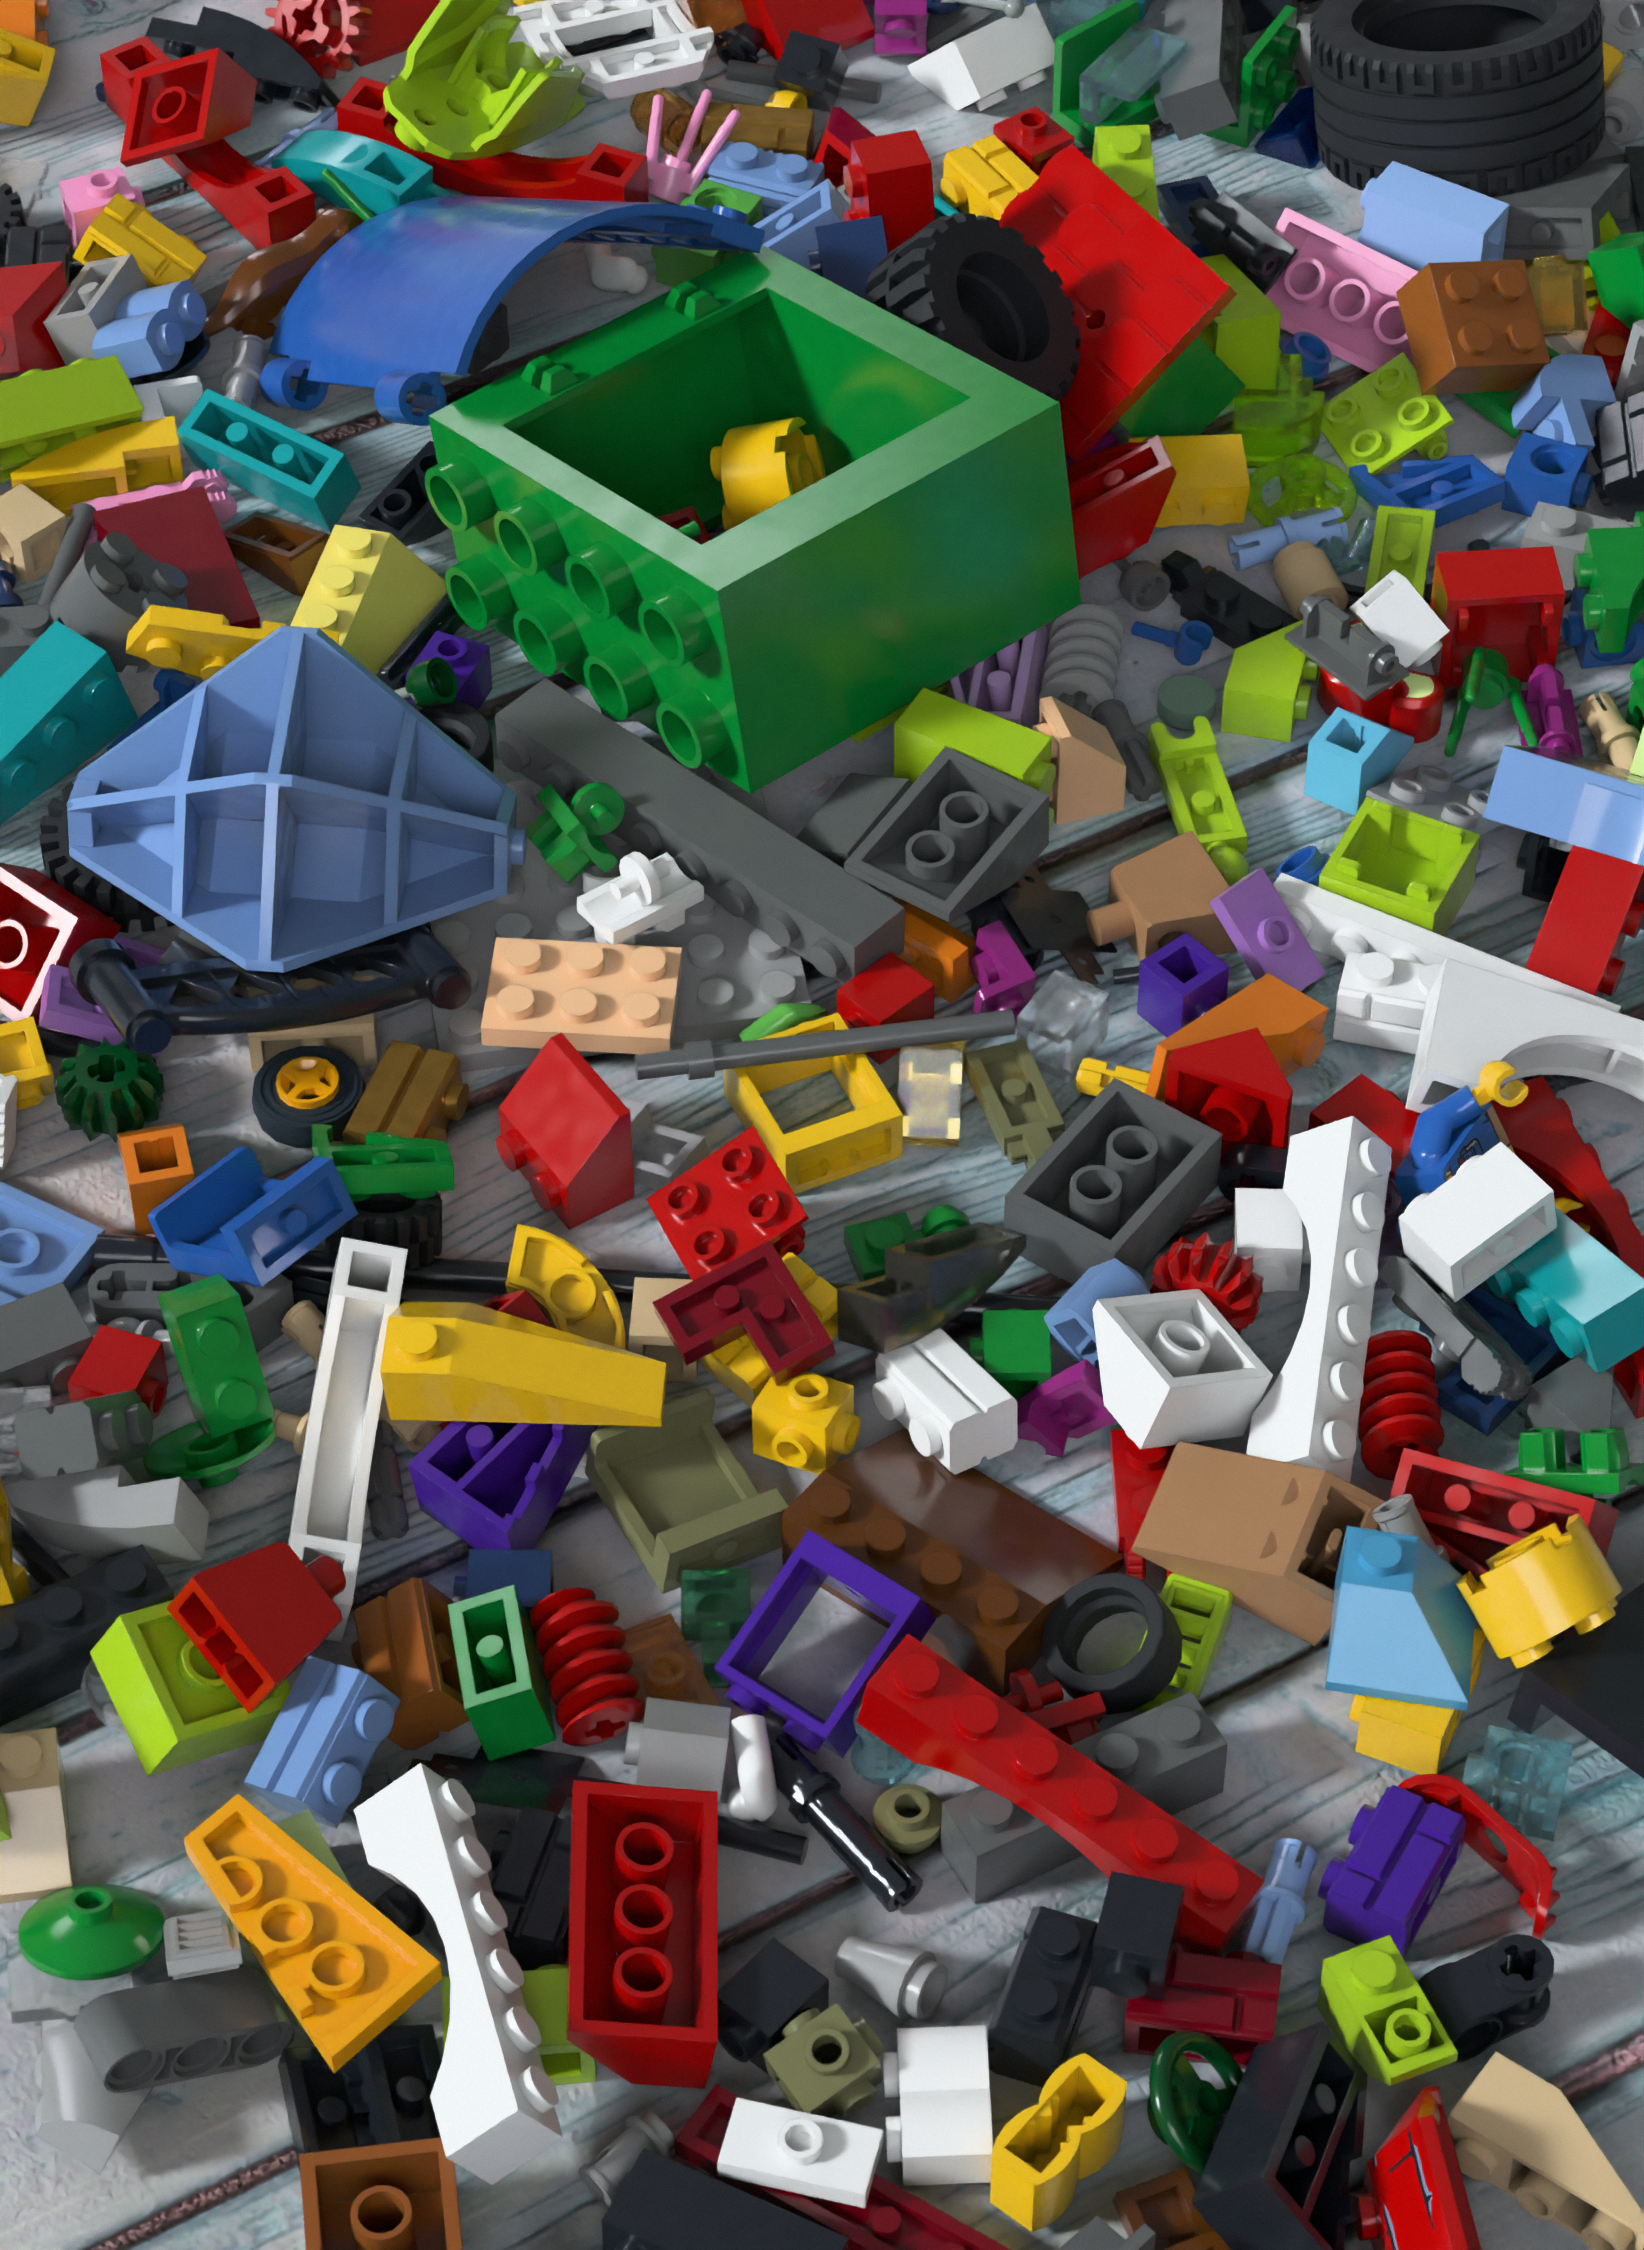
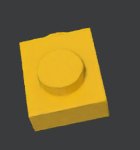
M33 1016L0 1024V1073L4 1077L14 1075L17 1078V1110L31 1108L44 1101L45 1095L53 1094L54 1072L51 1063L46 1061Z

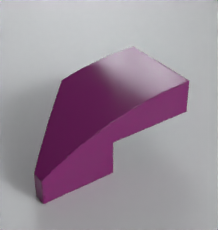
M1087 1359L1049 1378L1017 1401L1018 1439L1038 1442L1046 1449V1455L1063 1458L1068 1437L1078 1439L1117 1422L1103 1403L1100 1370Z

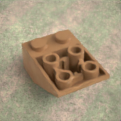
M1179 1441L1173 1450L1131 1551L1172 1573L1230 1591L1234 1596V1605L1315 1646L1331 1627L1335 1579L1347 1526L1376 1530L1378 1523L1375 1522L1372 1512L1386 1501L1326 1470Z

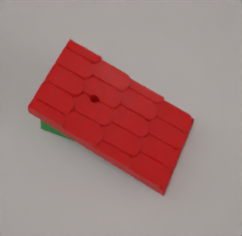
M1070 144L1067 148L1056 153L1043 167L1039 178L1028 190L1018 194L1007 205L999 220V225L1001 228H1014L1023 235V242L1029 247L1035 245L1045 256L1043 259L1044 263L1051 272L1056 270L1063 281L1061 289L1066 298L1071 297L1076 311L1073 322L1074 325L1080 327L1081 342L1079 348L1076 349L1081 353L1080 361L1072 387L1067 395L1059 400L1065 451L1078 463L1117 421L1134 437L1200 435L1246 387L1198 337L1237 293L1076 147Z

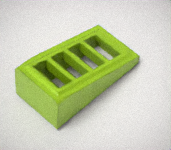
M1171 1573L1165 1582L1160 1597L1174 1614L1182 1635L1201 1640V1642L1197 1644L1182 1639V1659L1180 1663L1191 1666V1669L1188 1670L1178 1666L1172 1681L1168 1685L1183 1689L1181 1696L1192 1692L1198 1700L1231 1625L1234 1596L1226 1589ZM1146 1630V1632H1145V1635H1144V1638H1143V1640H1142V1643H1141V1646H1140V1648H1139V1651H1140V1649H1141V1647H1142V1645H1143V1642H1144V1640H1145V1638H1146L1147 1630ZM1162 1691L1154 1700L1132 1712L1142 1714L1180 1696Z

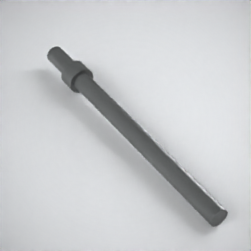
M1012 1009L719 1045H712L710 1039L684 1042V1049L634 1055L637 1080L687 1074L688 1080L713 1078L717 1070L1014 1035L1015 1019Z

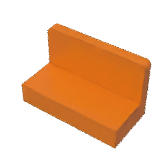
M900 900L898 904L905 908L904 952L898 957L935 984L936 995L951 1004L954 1003L976 983L970 967V958L973 956L976 940L934 915L904 900Z

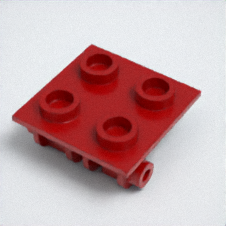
M754 1126L748 1128L646 1199L692 1281L769 1240L782 1257L788 1252L798 1256L805 1247L803 1242L805 1230L801 1224L807 1221L809 1217Z

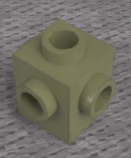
M837 2002L822 2013L818 2008H812L800 2014L782 2031L781 2035L784 2040L763 2054L768 2074L796 2111L828 2118L839 2114L842 2119H847L863 2110L876 2098L878 2091L875 2087L883 2082L881 2064L877 2058L885 2052L880 2039L863 2016L859 2014L850 2021Z

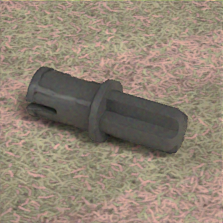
M1112 699L1097 705L1092 711L1093 717L1090 718L1107 728L1126 765L1125 786L1128 792L1133 794L1137 801H1148L1151 795L1159 793L1162 788V780L1148 755V739L1134 727L1123 702Z

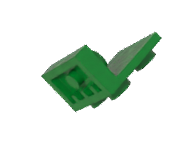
M1123 0L1061 34L1055 40L1052 119L1073 135L1076 141L1093 151L1095 127L1146 125L1159 117L1155 104V94L1160 92V85L1136 70L1139 3L1135 0Z
M1286 5L1247 53L1244 60L1241 59L1239 120L1202 133L1203 135L1247 148L1260 130L1266 131L1269 128L1274 113L1282 102L1288 103L1297 85V73L1292 71L1293 57L1298 50L1301 39V31L1296 28L1297 8Z

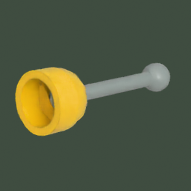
M701 79L691 81L688 85V94L695 100L700 99L703 90L709 89L712 92V99L733 104L808 109L806 96L803 93L791 90L776 91L765 101L708 87L706 82Z

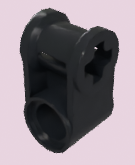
M1514 1934L1503 1937L1497 1943L1461 1960L1438 1966L1417 1981L1458 2052L1457 2061L1455 2062L1472 2059L1487 2050L1491 2045L1525 2029L1535 2027L1545 2019L1550 2010L1551 1993L1548 1985L1553 1978L1554 1958L1550 1949L1541 1940L1530 1935ZM1510 1955V1958H1509V1968L1507 1969V1967H1508V1957H1507V1956Z

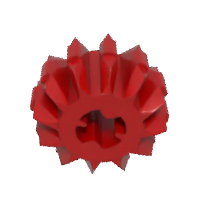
M1205 1232L1196 1239L1195 1243L1182 1236L1178 1242L1172 1245L1169 1252L1166 1251L1164 1257H1159L1152 1271L1154 1277L1150 1294L1200 1289L1240 1335L1242 1329H1247L1248 1325L1254 1322L1260 1309V1305H1258L1259 1297L1263 1291L1262 1283L1264 1277L1252 1272L1254 1268V1255L1237 1256L1233 1253V1238L1219 1246L1215 1245L1208 1233Z

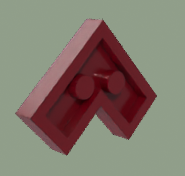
M770 1240L652 1302L658 1319L686 1366L745 1334L777 1386L836 1355L833 1341Z

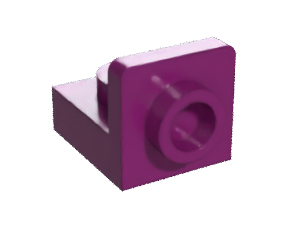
M1000 920L979 928L973 956L970 958V967L973 977L981 989L976 992L972 1014L1012 1009L1016 1022L1030 1010L1037 976Z

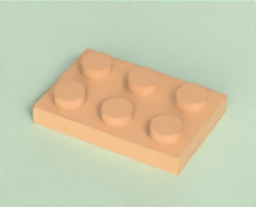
M496 937L481 1023L482 1045L542 1049L551 1037L562 1032L577 1051L625 1054L670 1051L683 966L682 947L629 944L613 946L611 943Z

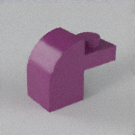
M875 0L874 55L925 57L927 0Z

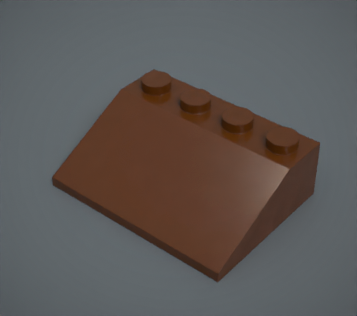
M905 1427L824 1470L782 1513L783 1565H785L806 1532L810 1530L919 1596L936 1618L921 1643L999 1697L1006 1696L1011 1692V1673L1022 1669L1030 1670L1043 1656L1042 1630L1044 1624L1058 1601L1069 1588L1091 1576L1116 1573L1124 1566V1557L973 1467L954 1475L934 1455L928 1457L921 1455L914 1446L910 1433ZM823 1583L821 1585L822 1589L886 1628L890 1627L891 1624L827 1584Z

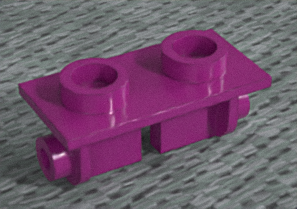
M1550 664L1537 666L1529 677L1527 690H1521V695L1536 730L1539 746H1546L1584 757L1572 690L1564 689V677L1554 666ZM1517 721L1521 746H1528Z

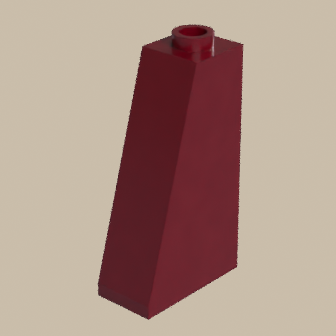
M204 486L92 512L96 541L104 540L110 532L121 533L131 539L137 549L147 553L159 563L172 564L184 573L188 580V585L184 590L188 602V610L222 614L229 620L230 626L250 629L261 628L258 612Z

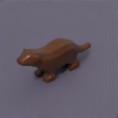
M321 208L316 213L317 219L302 233L289 240L254 251L241 263L230 278L216 308L206 318L202 332L206 333L208 338L231 326L237 332L242 330L243 335L252 334L259 336L264 341L274 336L276 327L273 323L268 322L281 311L282 307L287 306L288 301L300 282L319 258L340 238L364 221L351 208Z

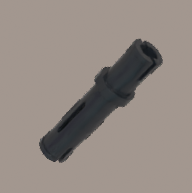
M782 1733L777 1735L776 1741L773 1738L769 1739L776 1787L790 1802L788 1810L799 1823L806 1824L809 1822L848 1868L876 1895V1898L888 1912L898 1910L899 1904L902 1907L909 1904L917 1896L923 1885V1881L917 1873L896 1855L879 1833L839 1793L841 1784L830 1772L820 1773L799 1750V1747L788 1734Z

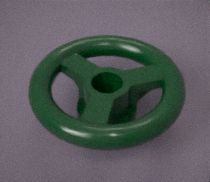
M1184 2030L1173 2033L1163 2040L1155 2052L1149 2074L1150 2096L1147 2102V2113L1150 2125L1156 2136L1163 2143L1170 2146L1184 2164L1192 2170L1203 2174L1213 2150L1214 2124L1220 2121L1222 2114L1228 2113L1244 2073L1232 2054L1220 2042L1202 2032ZM1194 2053L1205 2059L1219 2074L1226 2088L1216 2090L1210 2082L1201 2080L1184 2054Z

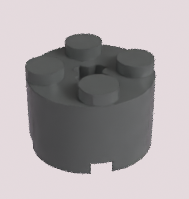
M110 532L104 540L94 542L87 547L51 600L50 615L53 622L60 617L66 627L107 651L116 672L122 673L127 665L138 666L136 673L144 672L151 666V663L145 659L125 653L127 635L151 604L188 610V602L184 593L188 580L184 573L176 566L169 563H159L147 553L137 549L134 542L127 536L117 532Z

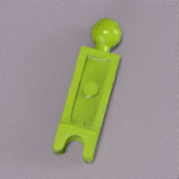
M1197 716L1193 720L1194 735L1186 739H1178L1168 733L1163 723L1155 722L1150 726L1148 732V755L1162 780L1161 789L1178 836L1193 831L1228 885L1232 886L1250 873L1248 860L1243 855L1247 853L1248 835L1216 753L1217 742L1210 723L1206 717Z

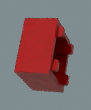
M1553 546L1436 553L1430 607L1450 631L1440 639L1443 645L1431 658L1434 675L1441 681L1443 687L1462 686V664L1475 647L1499 651L1506 657L1509 663V676L1518 678L1521 682H1528L1534 669L1539 665L1550 664L1555 667L1565 590Z

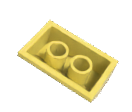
M335 524L290 626L340 631L338 645L374 675H377L380 667L447 593L445 580L391 533Z

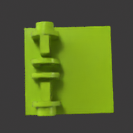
M1404 352L1310 413L1311 418L1346 467L1349 469L1356 465L1367 464L1368 472L1372 476L1414 449L1424 458L1431 460L1442 458L1448 451V435L1444 429L1455 423L1436 395H1422L1416 368Z

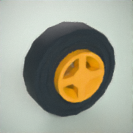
M299 1046L282 1051L263 1064L254 1078L252 1093L253 1111L261 1129L276 1142L295 1148H312V1124L333 1125V1140L340 1141L343 1139V1131L366 1089V1083L357 1063L343 1052L325 1046Z

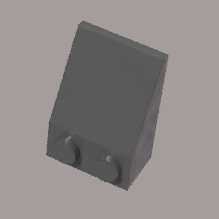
M945 746L845 861L844 872L950 922L1017 883L1048 846L1049 795Z

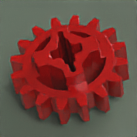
M277 0L279 2L276 8L265 9V14L274 18V26L266 30L290 45L323 79H336V70L350 72L353 68L349 57L351 55L363 57L366 53L362 46L358 44L360 37L372 36V31L363 27V19L372 15V9L360 7L359 2L361 0Z

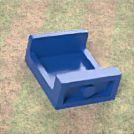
M239 1146L150 1211L148 1219L173 1269L210 1277L220 1273L229 1281L263 1287L350 1221L358 1212L332 1158L316 1156L282 1181L267 1178L263 1174L252 1149Z

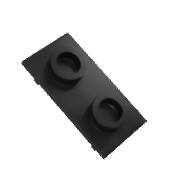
M1222 191L1216 201L1199 198L1189 208L1192 225L1196 228L1191 236L1213 254H1224L1265 295L1298 251V249L1224 191Z

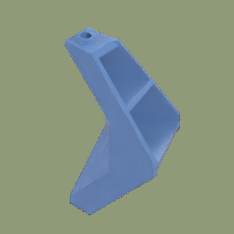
M280 626L81 770L78 773L67 802L70 857L243 969L251 971L285 973L505 896L508 893L514 865H524L526 859L527 829L516 828L517 793L319 628Z

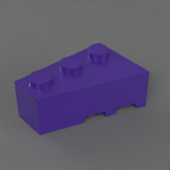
M452 1421L408 1463L420 1510L475 1549L534 1550L590 1443L591 1434L597 1430L599 1425Z

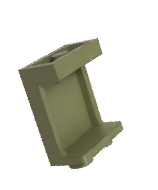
M708 1389L686 1397L683 1395L674 1396L664 1401L662 1427L602 1425L590 1437L585 1474L662 1594L769 1553L782 1546V1513L789 1505L777 1487L759 1494L713 1424L712 1418L716 1400Z

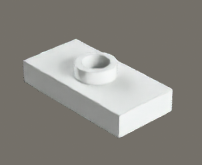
M736 2098L717 2161L718 2176L865 2208L883 2145V2129Z

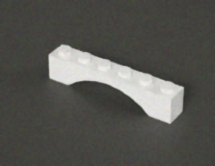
M1354 1116L1290 1136L1283 1191L1297 1207L1307 1230L1311 1253L1310 1290L1303 1322L1291 1353L1272 1388L1251 1416L1246 1455L1326 1470L1349 1483L1351 1481L1353 1457L1356 1452V1433L1360 1401L1364 1390L1363 1377L1368 1339L1371 1334L1370 1321L1375 1283L1378 1277L1377 1265L1381 1233L1385 1222L1384 1209L1388 1177L1392 1166V1148Z
M345 1237L341 1238L331 1279L288 1538V1545L304 1565H307L321 1555H326L334 1559L343 1570L346 1587L343 1592L332 1598L341 1611L342 1621L326 1638V1640L342 1642L353 1602L362 1545L371 1462L384 1390L380 1370L389 1315L399 1307L408 1249Z
M420 1763L356 1807L354 1813L368 1865L420 1898L433 1916L444 1943L451 1981L450 2022L442 2063L430 2098L446 2158L493 2185L563 2138L554 2107L558 2104L559 2098L553 2082L544 2072L537 2047L541 2043V2034L525 2006L520 1988L524 1984V1975L518 1962L511 1955L506 1940L504 1928L507 1927L508 1920L504 1909L494 1897L487 1873L491 1870V1861L485 1848L477 1839L471 1818L475 1815L473 1800L467 1790L457 1780L452 1778L445 1780Z

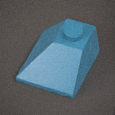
M1347 1526L1335 1579L1325 1690L1466 1711L1469 1702L1475 1617L1456 1586V1582L1462 1575L1418 1536Z

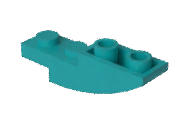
M331 130L305 131L272 159V168L276 169L286 166L311 191L339 208L349 209L350 206L322 177L321 172L325 168L330 169L370 211L377 215L412 201L454 196L432 183L433 167L388 144L347 132Z

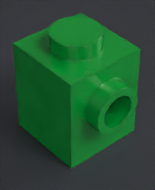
M1018 1308L982 1310V1337H969V1355L1018 1401L1031 1390L1051 1378L1050 1331L1044 1320V1316L1049 1310H1023Z

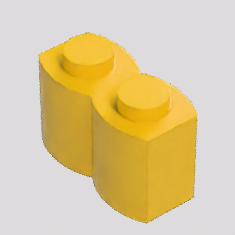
M1086 2053L1077 2055L1059 2066L1046 2081L1040 2095L1039 2104L1018 2113L999 2133L992 2151L990 2203L1030 2232L1040 2230L1060 2217L1075 2195L1078 2180L1084 2179L1104 2167L1114 2156L1121 2143L1124 2130L1127 2082Z

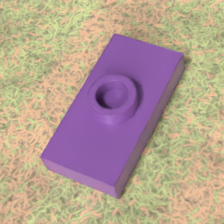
M1263 867L1250 872L1209 901L1210 906L1255 980L1270 973L1298 991H1302L1326 973Z

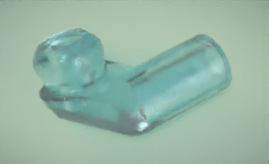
M1367 517L1361 519L1351 542L1344 545L1341 538L1332 536L1330 544L1326 538H1323L1315 546L1326 553L1338 576L1369 567L1375 518Z

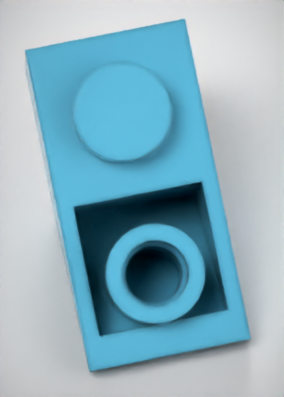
M1337 707L1309 741L1304 795L1355 816L1366 798L1367 790L1386 781L1413 747L1414 737L1362 715Z

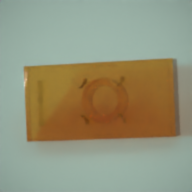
M671 1613L624 1630L626 1641L620 1649L626 1650L631 1654L633 1660L632 1668L626 1674L634 1675L640 1685L639 1692L633 1697L634 1699H640L645 1706L647 1697L720 1706Z

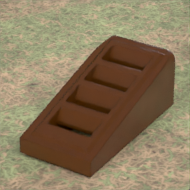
M259 511L252 513L223 532L234 558L286 591L303 597L330 537V534Z

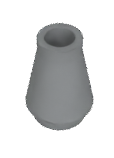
M851 1935L841 1945L835 1960L834 1969L837 1976L852 1982L903 2021H908L913 2017L922 2021L929 2019L940 2006L947 1989V1967L938 1963L934 1953L930 1951L868 1941L856 1935Z

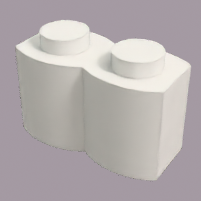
M986 2025L898 2028V2052L883 2053L885 2098L899 2097L900 2116L886 2117L887 2163L902 2162L903 2186L990 2183L993 2132Z

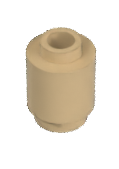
M1298 541L1286 546L1276 555L1273 561L1275 569L1273 578L1295 618L1300 621L1303 620L1304 615L1300 613V605L1310 594H1316L1317 596L1327 595L1333 600V604L1342 611L1345 609L1349 599L1348 593L1322 549L1315 547L1312 542Z

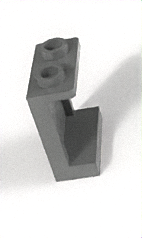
M1583 163L1576 170L1550 183L1521 192L1496 196L1494 199L1509 204L1503 259L1588 260L1586 253L1601 245L1599 221L1608 210L1613 219H1627L1633 212L1630 164Z

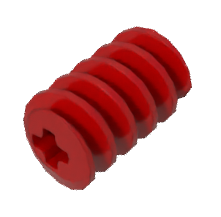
M1403 1329L1385 1331L1369 1337L1363 1377L1364 1390L1360 1401L1357 1429L1358 1438L1361 1442L1360 1456L1368 1471L1378 1478L1391 1481L1395 1479L1403 1448L1440 1457L1437 1450L1443 1445L1445 1436L1444 1429L1440 1424L1442 1413L1437 1403L1439 1392L1434 1382L1436 1371L1431 1361L1432 1345L1427 1337L1415 1331Z
M582 1587L564 1588L549 1594L535 1604L529 1616L530 1625L536 1632L537 1650L543 1657V1673L550 1681L549 1696L556 1705V1722L563 1730L562 1742L571 1746L595 1745L620 1735L629 1728V1721L639 1723L644 1718L646 1707L640 1699L633 1698L639 1692L640 1685L638 1679L634 1675L626 1674L632 1668L633 1660L631 1654L626 1650L620 1649L626 1641L625 1631L620 1626L613 1625L619 1618L618 1607L610 1601L595 1600L596 1594L592 1590Z

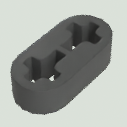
M170 1263L108 1264L98 1269L90 1277L87 1284L92 1316L102 1325H107L110 1321L124 1316L136 1318L141 1322L144 1320H157L164 1330H167L157 1295L202 1280L206 1276L175 1270ZM124 1291L121 1300H113L116 1292Z

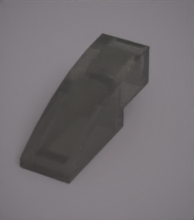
M978 1222L885 1249L886 1275L837 1289L838 1340L882 1354L918 1341L946 1325L975 1303L998 1281L1026 1248V1234Z

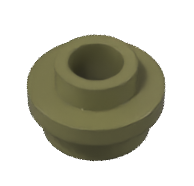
M914 1784L894 1786L883 1792L875 1802L873 1808L874 1829L888 1843V1846L896 1852L904 1854L921 1852L928 1848L941 1833L942 1803L936 1794L925 1787ZM903 1812H913L919 1815L912 1818H906L899 1814Z

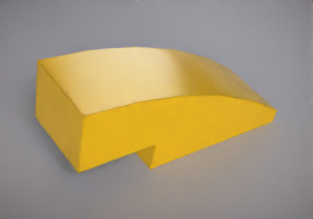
M175 416L139 421L104 430L70 442L10 473L12 488L22 483L64 513L66 518L71 517L70 505L141 490L154 485H164L177 481L182 483L184 477Z

